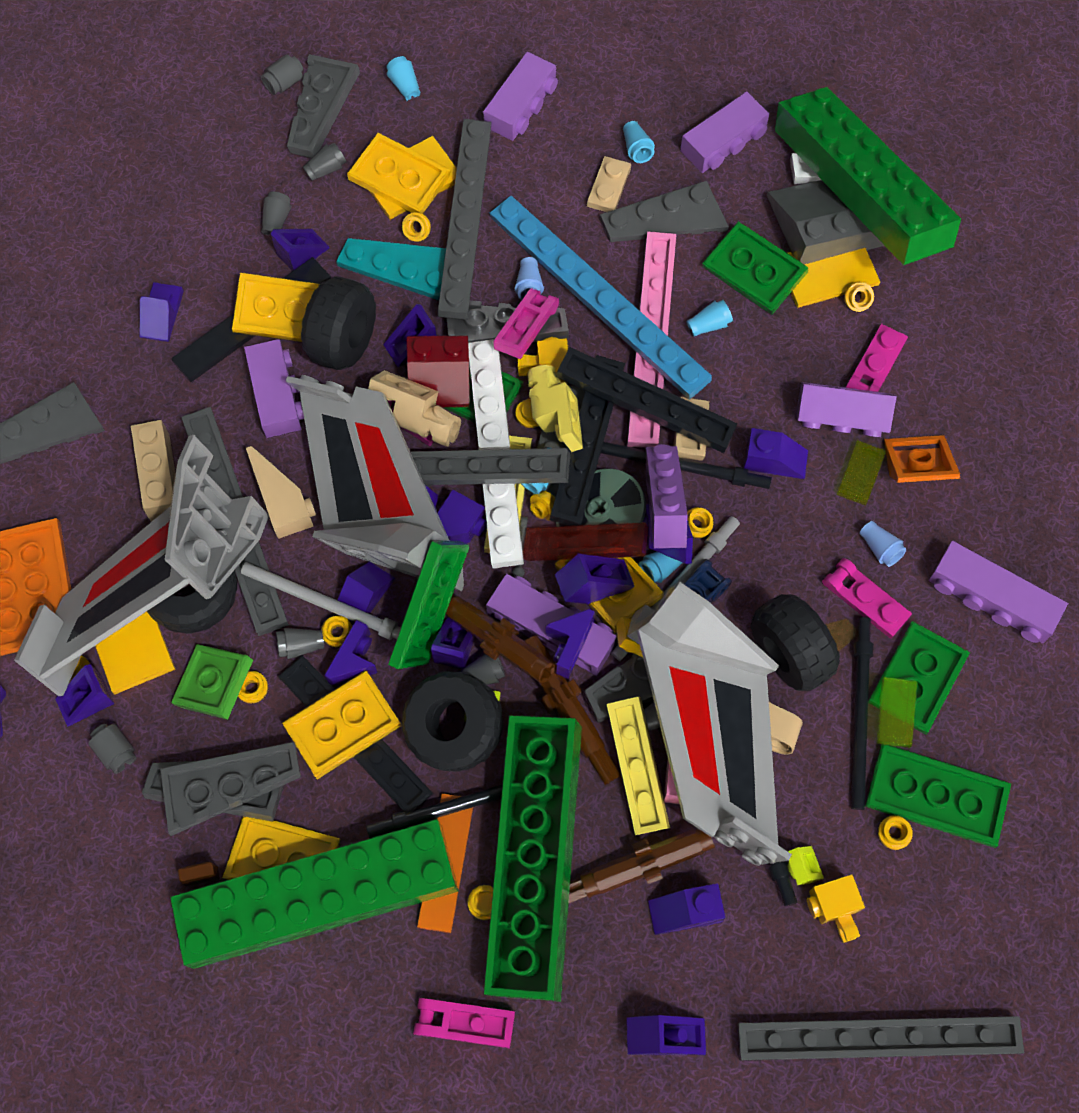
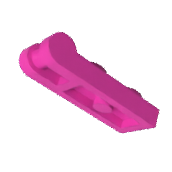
M531 288L494 339V349L521 359L546 321L557 311L559 298L551 295L548 297L543 296L540 291Z
M881 324L846 388L879 392L908 336ZM864 378L872 382V385L869 386L860 381Z
M842 558L837 563L833 574L829 573L822 580L824 586L860 615L870 618L871 623L890 639L912 615L910 611L858 571L856 566L846 558ZM846 577L853 582L849 589L842 583Z
M419 998L417 1009L420 1010L419 1022L414 1025V1035L510 1049L515 1011ZM434 1012L444 1013L442 1027L432 1025Z

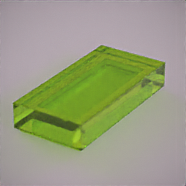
M857 440L837 495L866 506L886 450Z
M887 677L882 679L877 733L878 744L906 748L912 746L916 681Z

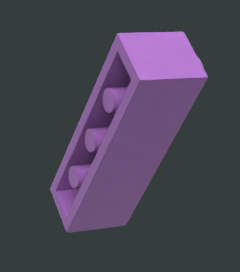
M660 444L655 447H646V486L654 549L687 548L688 515L677 446Z
M954 541L945 550L929 579L930 582L934 583L935 589L946 595H956L963 599V604L968 608L976 611L981 609L992 615V620L997 624L1005 627L1010 625L1021 631L1023 638L1035 643H1044L1053 634L1069 604Z
M506 573L486 604L487 614L499 621L505 618L515 625V629L529 638L537 635L546 648L556 653L560 643L566 644L546 636V625L582 611L575 607L568 609L558 603L559 600L551 593L546 591L540 593L531 588L532 585L526 579L520 576H515L514 578ZM593 623L575 664L597 676L616 645L617 636L613 634L614 631L604 623Z

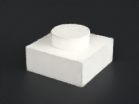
M792 153L790 163L793 184H806L821 180L796 153Z

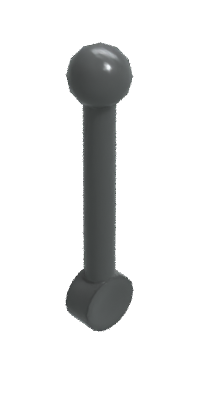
M524 516L521 517L520 527L523 557L528 517ZM516 565L513 569L512 574L514 577L524 576L525 571L522 565Z

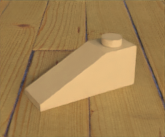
M252 446L247 447L246 450L278 539L314 527L310 517L315 516L316 513L311 499H304L300 488Z

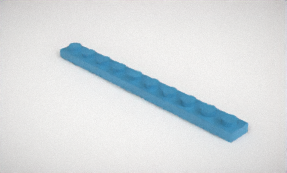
M512 196L508 197L490 212L491 218L515 242L535 258L537 262L685 397L690 400L712 381L710 373Z

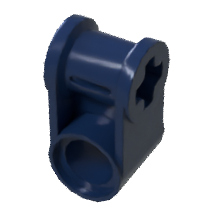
M706 560L684 585L712 603L729 588L732 580L729 577L724 578L712 567V562Z

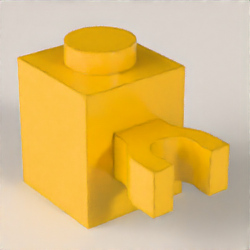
M549 337L537 341L536 356L524 354L521 359L517 358L518 376H527L531 368L539 365L555 367V373H557L568 351L567 338Z
M853 875L815 886L809 891L811 897L807 898V904L813 918L819 917L821 924L835 920L842 943L860 937L851 914L860 912L865 906Z

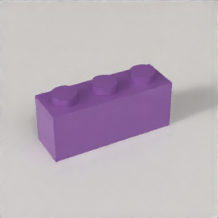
M528 51L483 111L484 121L492 122V131L512 141L518 134H524L529 125L531 115L540 112L544 97L547 93L551 95L556 89L558 83L556 65Z
M745 92L684 134L680 151L701 173H704L709 168L714 170L722 164L724 158L729 154H738L751 139L758 140L765 134L769 113L748 92Z
M280 339L244 347L260 422L266 438L302 430L300 420L304 419L301 401L295 402L294 393H299V391L286 382L287 376H289L288 368L293 367L289 349L283 350Z
M801 382L796 419L803 421V427L820 429L821 424L833 425L832 430L837 432L851 433V428L863 429V435L881 437L882 432L890 433L897 396L891 393Z

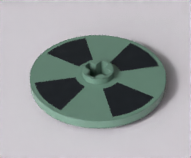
M616 469L596 470L580 528L556 522L558 532L571 548L581 553L603 554L616 550L626 544L637 533L643 523L646 513L644 492L639 483L631 475ZM599 508L602 510L605 509V512L603 514L596 513V511Z

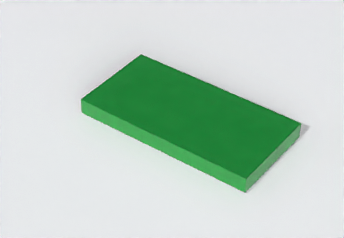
M461 541L431 542L388 665L396 669H403L428 664L432 654V644L441 629L467 556L468 544Z
M882 743L865 807L886 814L900 816L908 821L996 848L998 847L1012 783Z

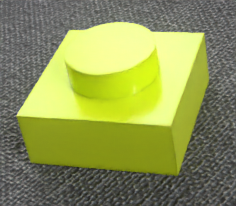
M812 846L798 847L788 851L792 854L788 861V869L791 876L796 879L797 885L809 884L824 879Z

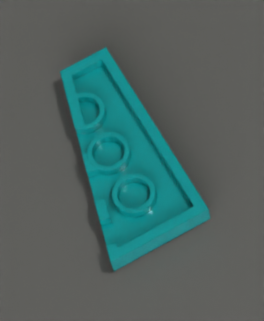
M348 238L336 263L338 267L439 300L446 248Z

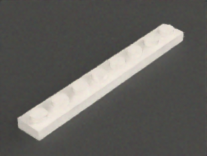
M494 339L468 343L479 450H510L499 351L494 349ZM483 484L492 568L523 565L524 558L515 484Z

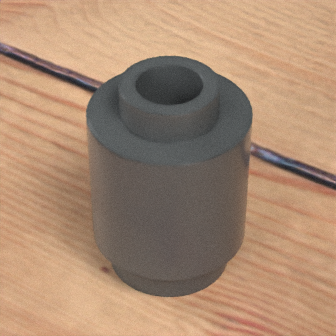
M285 54L264 70L261 80L271 94L283 93L303 78V66L295 56L290 57Z
M102 724L90 734L92 739L88 745L107 770L111 769L114 774H118L125 769V763L131 765L136 761L137 757L134 754V747L116 724L110 726Z

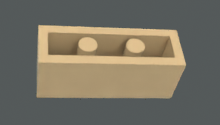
M162 420L131 426L143 510L151 522L171 506L176 474L170 436Z

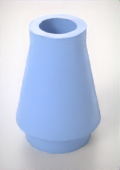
M525 257L520 261L515 292L521 300L531 288L540 291L541 294L544 291L538 262L533 257Z
M874 521L867 523L860 531V535L865 539L880 564L885 563L890 567L904 556L906 548L903 546V541L879 527Z

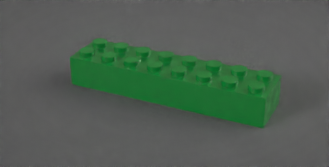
M828 87L778 103L775 132L903 265L954 247L961 218Z
M509 716L484 995L561 1002L582 726L575 718Z
M437 819L170 898L183 964L186 967L195 969L459 892L443 828Z

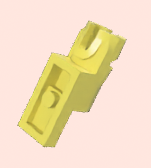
M549 365L533 367L528 371V385L533 387L530 389L529 397L531 399L534 421L546 433L555 431L558 440L564 442L571 452L583 449L576 396L566 382L561 383L560 379L556 377L555 367Z

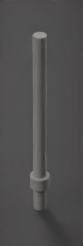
M730 516L717 532H712L704 541L705 546L693 558L692 564L686 566L665 590L664 596L668 589L679 582L684 584L706 560H709L715 553H720L727 545L726 540L740 525V522L735 517ZM662 599L651 606V608L656 611ZM617 645L611 652V655L621 661L628 652Z
M245 562L242 566L241 574L354 622L358 620L368 625L369 628L378 631L379 636L389 640L392 638L397 639L401 627L398 626L396 621L389 618L380 619Z

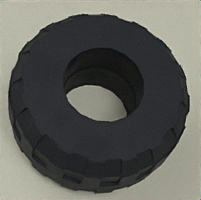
M335 276L319 284V287L313 292L305 309L301 332L303 350L311 361L328 368L342 370L352 367L361 359L368 347L376 320L375 297L365 284Z
M235 571L232 572L209 599H205L198 591L185 597L171 595L147 612L160 626L162 625L176 633L192 634L212 628V626L226 616L235 602L237 591Z
M780 594L764 603L754 612L750 624L754 640L758 647L779 665L775 672L789 687L797 691H811L836 674L840 663L837 644L826 624H824L820 616L806 601H803L796 595Z
M445 671L428 676L418 686L414 687L404 704L401 725L405 742L417 759L432 768L456 772L474 768L490 757V754L500 741L504 721L501 704L489 686L470 674ZM459 702L466 713V725L461 735L454 740L448 741L440 732V716L446 707Z

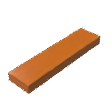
M442 793L440 803L462 796ZM474 807L437 818L443 828L458 889L461 882ZM459 892L422 902L417 927L452 933Z

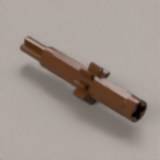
M452 595L446 616L480 640L482 643L479 646L484 649L483 653L493 660H496L501 655L540 683L546 682L552 676L555 664L517 637L519 632L515 629L514 624L505 618H502L500 623H498L469 602Z
M537 635L524 641L553 662L551 655ZM553 662L555 670L552 676L544 683L538 681L546 694L541 698V702L548 714L556 710L560 718H575L582 726L580 750L585 758H589L603 783L607 785L620 777L621 774L604 748L606 745L599 736L600 734L577 699L582 692L574 679L567 683L564 677L557 674V665Z
M697 828L651 846L647 839L634 843L632 846L635 852L593 868L591 871L581 874L579 878L571 880L569 903L587 896L590 898L606 893L645 877L647 884L663 879L660 873L661 870L714 849L713 840L709 835Z

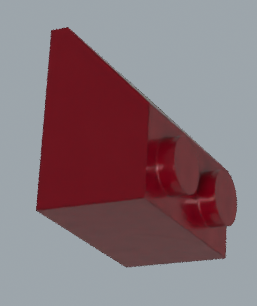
M407 336L408 380L439 391L435 406L469 407L468 336Z

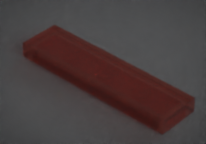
M645 522L527 528L523 558L526 561L573 559L578 553L609 558L645 556L649 527Z

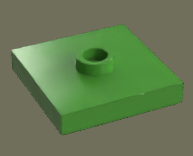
M197 644L171 703L187 710L228 720L253 659L247 655Z

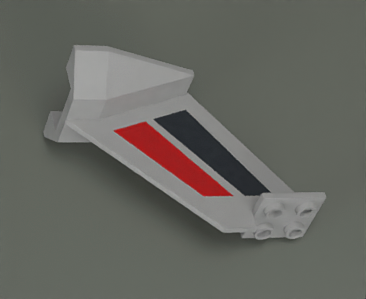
M301 375L300 379L287 376L286 382L300 391L324 530L314 531L312 537L341 553L419 578L431 542L450 540L385 394L356 386L352 395L343 392L344 387L332 381H326L324 385L306 375ZM463 567L455 590L461 592L464 587Z
M195 435L188 437L178 459L171 506L63 596L55 613L45 605L39 606L14 661L56 695H64L83 653L187 584L195 588L205 599L211 598L260 540L269 514L252 496L231 499L206 473L214 455Z
M679 582L668 589L656 611L647 605L635 611L627 637L641 647L683 819L710 837H714L721 844L727 847H736L743 852L742 857L754 865L760 866L761 864L789 861L792 854L778 845L767 674L776 671L779 665L709 601Z

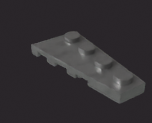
M470 301L468 320L447 318L448 335L468 336V343L495 339L516 308L506 303H499L498 307L482 306L481 301ZM557 308L555 314L549 317L533 342L549 337L569 339V329L564 308Z

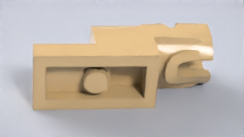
M385 370L370 379L368 389L382 392L389 401L395 400L393 414L399 427L417 433L423 438L431 434L433 442L447 447L450 442L454 443L457 439L461 419L442 407L435 406L439 391Z

